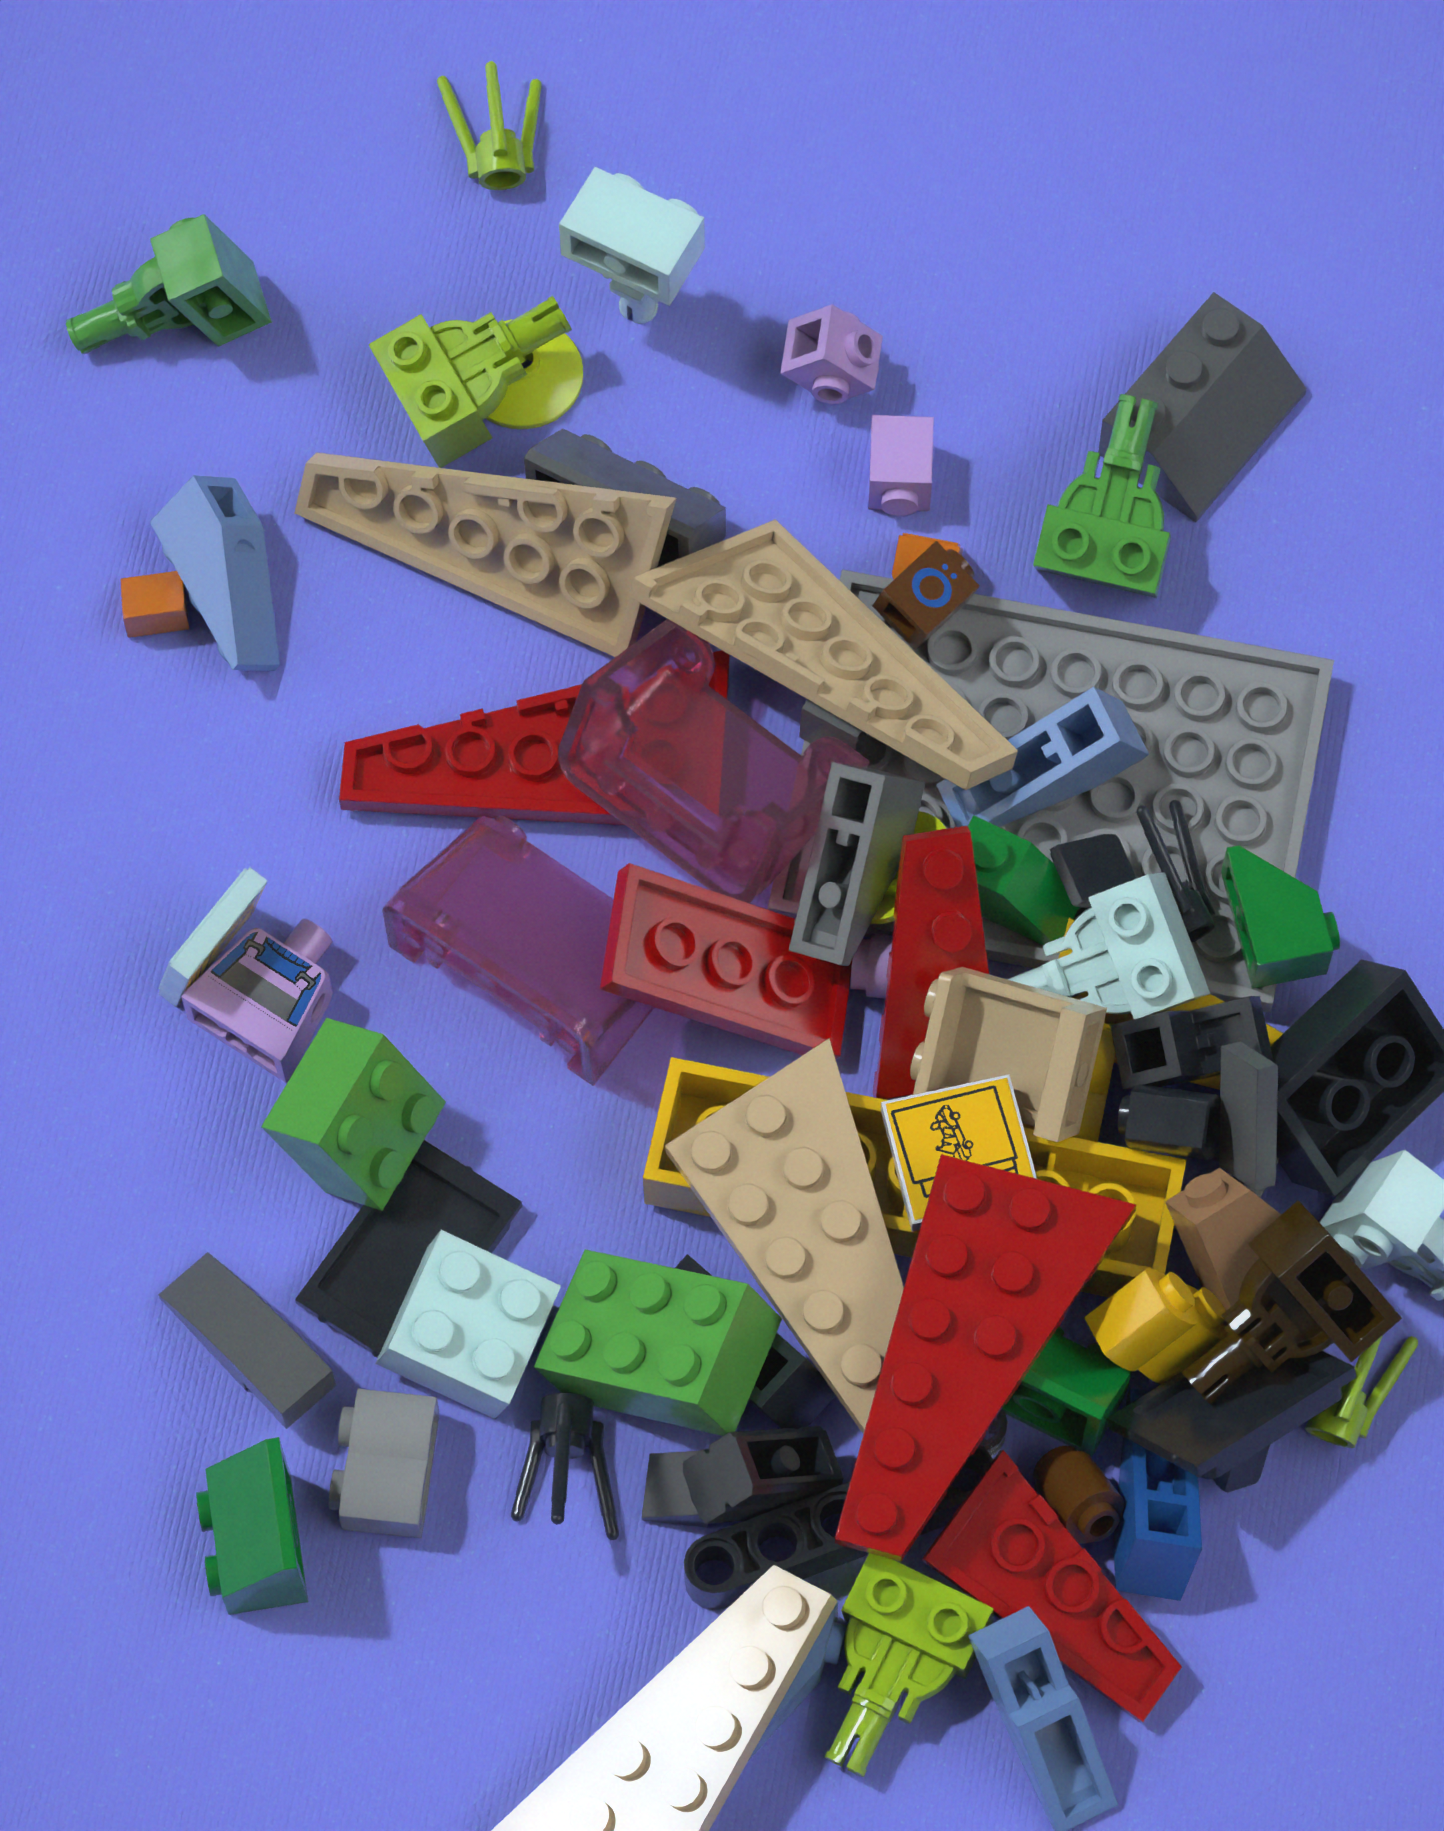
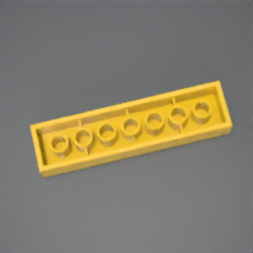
M671 1057L643 1175L644 1204L711 1217L667 1155L665 1145L769 1078V1076ZM845 1092L893 1253L912 1258L920 1230L911 1231L881 1113V1102L888 1100ZM1024 1127L1037 1179L1136 1204L1135 1213L1123 1231L1119 1232L1103 1256V1261L1091 1279L1087 1280L1080 1292L1111 1297L1147 1268H1152L1165 1274L1174 1229V1222L1165 1201L1181 1192L1186 1159L1075 1137L1055 1142L1033 1135L1034 1129Z

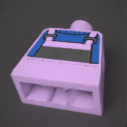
M301 919L284 943L260 928L251 929L181 996L188 1020L287 1083L331 1001L333 992L329 974L323 968L316 965L333 942L331 937L321 927L307 919Z

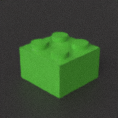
M326 1018L261 1127L325 1193L383 1211L419 1147L434 1126L446 1101L384 1034Z

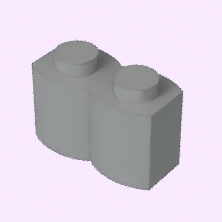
M357 1389L354 1407L343 1406L339 1424L338 1444L339 1446L349 1447L345 1470H333L329 1491V1509L339 1510L342 1530L422 1538L439 1421L437 1397Z

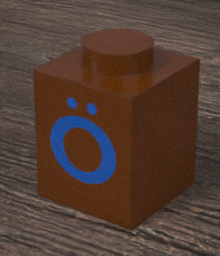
M935 541L883 589L872 606L916 651L970 600L980 585L973 579V569L958 552L952 549L946 551Z

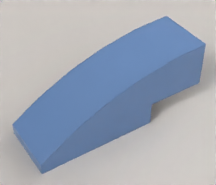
M1029 1606L968 1635L1000 1716L1054 1831H1067L1117 1806V1800L1080 1699L1068 1684L1049 1630Z

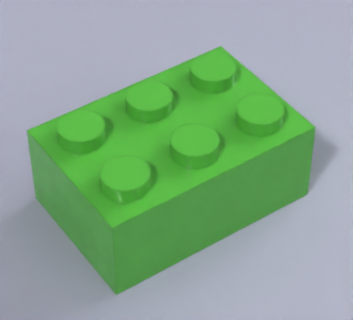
M585 1249L534 1368L561 1393L584 1395L592 1399L595 1407L724 1436L729 1432H735L782 1318L747 1283Z

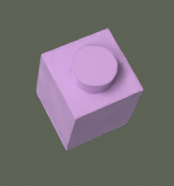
M872 415L868 509L883 510L888 514L896 516L910 515L916 511H930L934 417Z

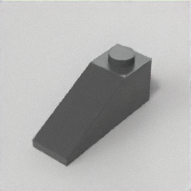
M832 762L789 951L838 965L849 966L899 869L903 835L914 834L925 782L872 768Z

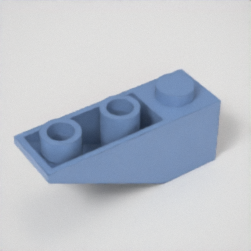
M193 475L154 516L150 524L162 544L164 555L177 570L189 592L192 605L201 613L217 642L220 655L229 663L231 669L275 671L280 666L263 525L236 478Z

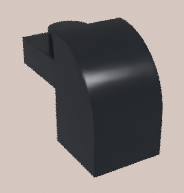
M1248 996L1191 1011H1165L1110 1025L1123 1089H1133L1136 1085L1161 1087L1221 1075V1046L1240 1041L1273 1061L1260 996Z

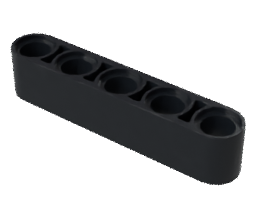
M979 1445L963 1467L972 1469L981 1477L993 1461V1458L985 1448ZM850 1482L707 1534L694 1541L686 1551L684 1559L685 1586L692 1601L702 1608L710 1610L724 1609L730 1607L773 1565L800 1579H805L867 1556L868 1552L835 1544V1537L826 1533L821 1526L825 1518L830 1515L842 1514ZM950 1485L947 1494L919 1536L946 1526L970 1491H960ZM770 1537H783L792 1542L796 1550L791 1557L784 1561L768 1560L759 1551L763 1541ZM719 1560L729 1565L733 1574L722 1584L710 1585L700 1580L696 1575V1571L706 1561Z

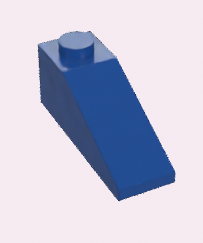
M1130 1388L1127 1394L1126 1406L1150 1391ZM1123 1437L1118 1493L1124 1500L1125 1508L1122 1518L1114 1531L1113 1538L1115 1589L1121 1592L1181 1601L1202 1551L1198 1477Z

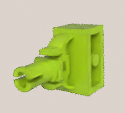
M552 295L546 301L506 324L503 320L497 322L492 312H489L474 322L451 320L429 327L422 314L368 345L438 467L442 468L492 439L483 419L493 413L505 397L508 385L527 375L521 364L526 361L524 357L565 332H570L572 328Z
M871 1553L868 1554L841 1609L844 1620L848 1622L844 1638V1650L848 1666L837 1688L850 1695L861 1672L865 1674L854 1693L852 1705L830 1750L824 1756L825 1759L842 1767L854 1741L860 1738L846 1767L848 1771L861 1777L865 1776L866 1767L888 1722L894 1716L903 1694L907 1693L908 1695L898 1714V1718L910 1724L921 1701L939 1693L955 1674L966 1679L976 1659L968 1635L991 1625L995 1619L994 1608L893 1559Z

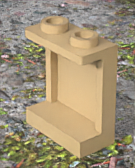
M965 967L942 972L939 979L932 982L925 999L924 1013L930 1020L925 1042L919 1044L911 1063L910 1075L913 1080H916L913 1095L1010 1074L1022 1123L1035 1127L1033 1135L1055 1142L1077 1135L1080 1131L1107 1008Z

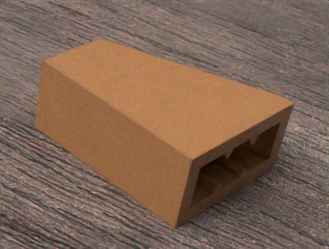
M1218 1168L1212 1173L1194 1178L1186 1185L1183 1191L1168 1199L1165 1203L1201 1286L1209 1289L1227 1311L1238 1301L1243 1279L1252 1265L1259 1259L1248 1243L1281 1214L1221 1168ZM1226 1321L1223 1322L1225 1327L1229 1325Z

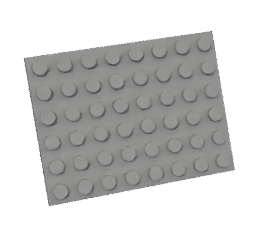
M842 570L840 581L1007 740L1092 687H1096L1123 701L1149 755L1096 788L1010 822L1000 828L1032 842L1052 862L1050 849L1058 844L1103 834H1116L1121 841L1136 877L1139 878L1147 874L1162 873L1136 813L1137 808L1144 805L1149 809L1154 823L1158 827L1181 882H1187L1189 886L1169 810V803L1172 800H1178L1182 805L1185 820L1188 824L1206 894L1216 912L1212 916L1215 928L1206 936L1191 943L1210 994L1225 1002L1248 996H1260L1263 1012L1271 1013L1276 984L1251 988L1221 870L1226 848L1240 845L1292 877H1296L1334 660L974 594L956 614L915 651L872 606L883 589L894 579ZM866 734L865 750L854 766L872 768L925 782L919 811L935 816L947 829L956 827L936 786L945 778ZM805 740L767 908L796 919L831 764L832 762L848 764ZM1081 907L1074 920L1089 908ZM982 917L987 960L1038 968L1047 962L1059 958L1060 953L1046 956L1043 945ZM895 921L883 924L870 923L864 936L871 937L872 933L893 935Z

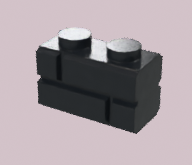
M821 1426L801 1427L798 1430L795 1428L729 1432L710 1444L709 1449H702L685 1460L682 1470L699 1519L705 1524L745 1521L842 1485L844 1479L827 1432Z

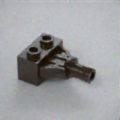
M1298 1200L1248 1243L1259 1259L1245 1275L1240 1287L1238 1301L1221 1315L1229 1324L1224 1328L1228 1334L1199 1360L1194 1361L1188 1368L1183 1370L1182 1373L1204 1399L1211 1404L1229 1385L1243 1373L1249 1371L1254 1365L1258 1368L1265 1365L1272 1373L1288 1358L1308 1357L1323 1351L1333 1343L1353 1362L1402 1318L1331 1234Z

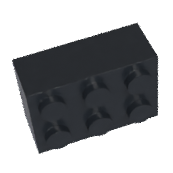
M1361 959L1271 1045L1272 1062L1278 1066L1276 1157L1279 1158L1278 1163L1292 1183L1336 1196L1444 1092V1029L1406 970Z

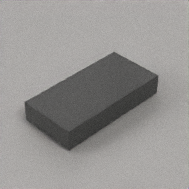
M1240 1041L1221 1046L1219 1166L1256 1191L1275 1186L1278 1066Z

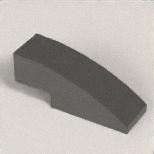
M207 1252L158 1294L160 1300L245 1390L249 1389L286 1429L336 1386L331 1368L258 1295L210 1253Z

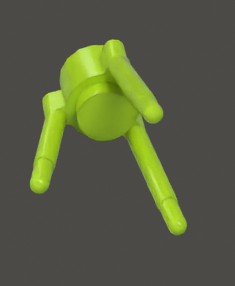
M493 61L487 62L485 72L491 129L481 134L480 142L476 146L448 78L443 75L439 76L437 84L466 156L468 177L478 178L479 184L490 190H507L521 185L526 180V173L534 171L532 151L540 105L541 81L535 78L530 82L520 141L516 138L513 130L504 128L497 65Z
M1381 1336L1359 1355L1355 1365L1356 1378L1350 1381L1348 1385L1346 1384L1342 1387V1399L1308 1420L1305 1430L1326 1442L1346 1448H1355L1359 1437H1367L1375 1414L1417 1348V1338L1410 1336L1406 1339L1364 1404L1367 1395L1361 1390L1378 1351V1346L1383 1337Z

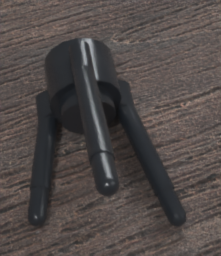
M1172 800L1169 803V810L1189 886L1187 882H1181L1149 809L1141 805L1136 810L1137 816L1162 873L1165 872L1188 936L1191 943L1206 936L1215 928L1212 916L1216 912L1205 891L1182 805L1178 800Z
M555 1393L542 1398L540 1419L531 1421L530 1444L511 1511L513 1521H521L524 1517L545 1446V1453L554 1457L551 1521L556 1525L563 1523L567 1499L569 1459L582 1457L585 1454V1447H588L606 1536L609 1540H616L618 1538L619 1530L603 1448L604 1424L593 1421L594 1402L592 1399L574 1393Z

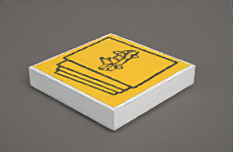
M1010 1074L881 1102V1113L911 1231H917L921 1228L941 1154L1037 1179Z

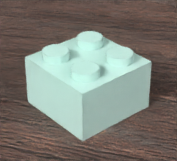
M441 1230L425 1251L375 1364L495 1419L510 1404L561 1285Z

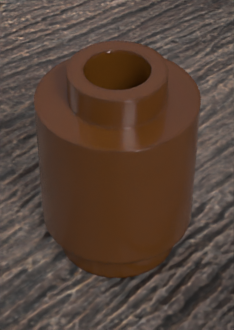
M1065 1445L1050 1450L1040 1458L1033 1471V1480L1036 1483L1035 1491L1058 1515L1059 1521L1078 1543L1084 1544L1098 1542L1109 1537L1116 1530L1122 1518L1125 1503L1122 1496L1091 1456L1086 1452L1078 1451L1072 1446Z

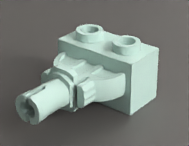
M594 167L559 223L561 255L602 274L607 279L611 278L612 281L609 284V289L612 293L620 296V313L626 319L632 313L633 322L638 324H645L656 316L659 301L668 306L671 305L705 249L704 217L698 215L693 207L681 200H666L644 190L640 183L628 175L621 173L612 175L597 167Z
M1165 872L1147 874L1088 897L1092 907L1084 911L1072 923L1066 936L1043 945L1046 956H1052L1071 949L1072 953L1007 979L1067 997H1074L1087 991L1088 996L1080 999L1081 1001L1106 1007V1013L1108 1014L1132 1013L1134 1019L1161 1013L1210 994Z
M1406 1150L1369 1163L1338 1193L1319 1223L1331 1234L1359 1268L1362 1267L1365 1270L1387 1262L1400 1271L1416 1277L1432 1288L1429 1294L1437 1301L1444 1299V1220L1439 1217L1444 1210V1179Z

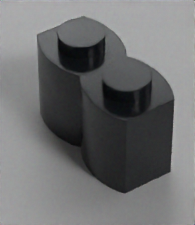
M1136 1085L1132 1089L1131 1095H1125L1121 1101L1118 1114V1131L1121 1135H1125L1126 1144L1131 1149L1219 1161L1220 1096L1217 1094L1150 1085Z

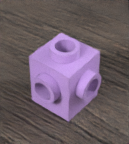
M833 304L795 317L788 322L780 374L810 391L813 397L821 402L829 404L843 403L849 398L875 390L883 336L861 323L854 314L842 311Z

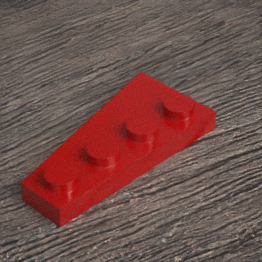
M1000 1450L921 1560L973 1599L994 1608V1615L1000 1619L1029 1606L1049 1630L1061 1665L1135 1720L1144 1722L1182 1666L1128 1600L1119 1594L1101 1572L1102 1569L1086 1549L1082 1548L1059 1521L1058 1515L1044 1498L1038 1495L1007 1453L1004 1450Z

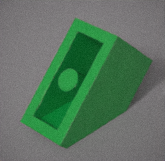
M973 815L968 828L971 831L982 917L1041 945L1064 937L1069 917L1075 919L1081 907L1072 905L1054 863L1032 842Z
M1240 845L1227 847L1221 874L1251 988L1254 989L1327 974L1333 951L1340 948V936L1333 912L1323 913L1318 891Z

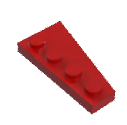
M968 826L903 835L893 915L895 919L891 952H889L886 974L888 980L886 1000L879 1034L878 1068L875 1071L873 1085L874 1098L888 1099L913 1095L916 1080H913L910 1075L911 1063L917 1047L921 1042H925L930 1018L925 1016L924 1005L932 982L939 979L942 972L960 967L989 974L972 838Z

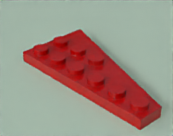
M720 650L708 653V659L676 666L675 662H670L652 667L653 672L619 681L609 677L519 699L516 700V706L484 713L482 708L460 714L459 720L427 728L417 724L347 741L344 744L339 795L341 810L719 830L730 654Z
M940 1155L837 1528L835 1544L897 1561L903 1560L947 1494L948 1488L970 1455L974 1454L986 1436V1431L1004 1404L1008 1403L1064 1319L1065 1313L1087 1280L1091 1279L1103 1261V1256L1119 1232L1123 1231L1135 1213L1136 1204L947 1155Z

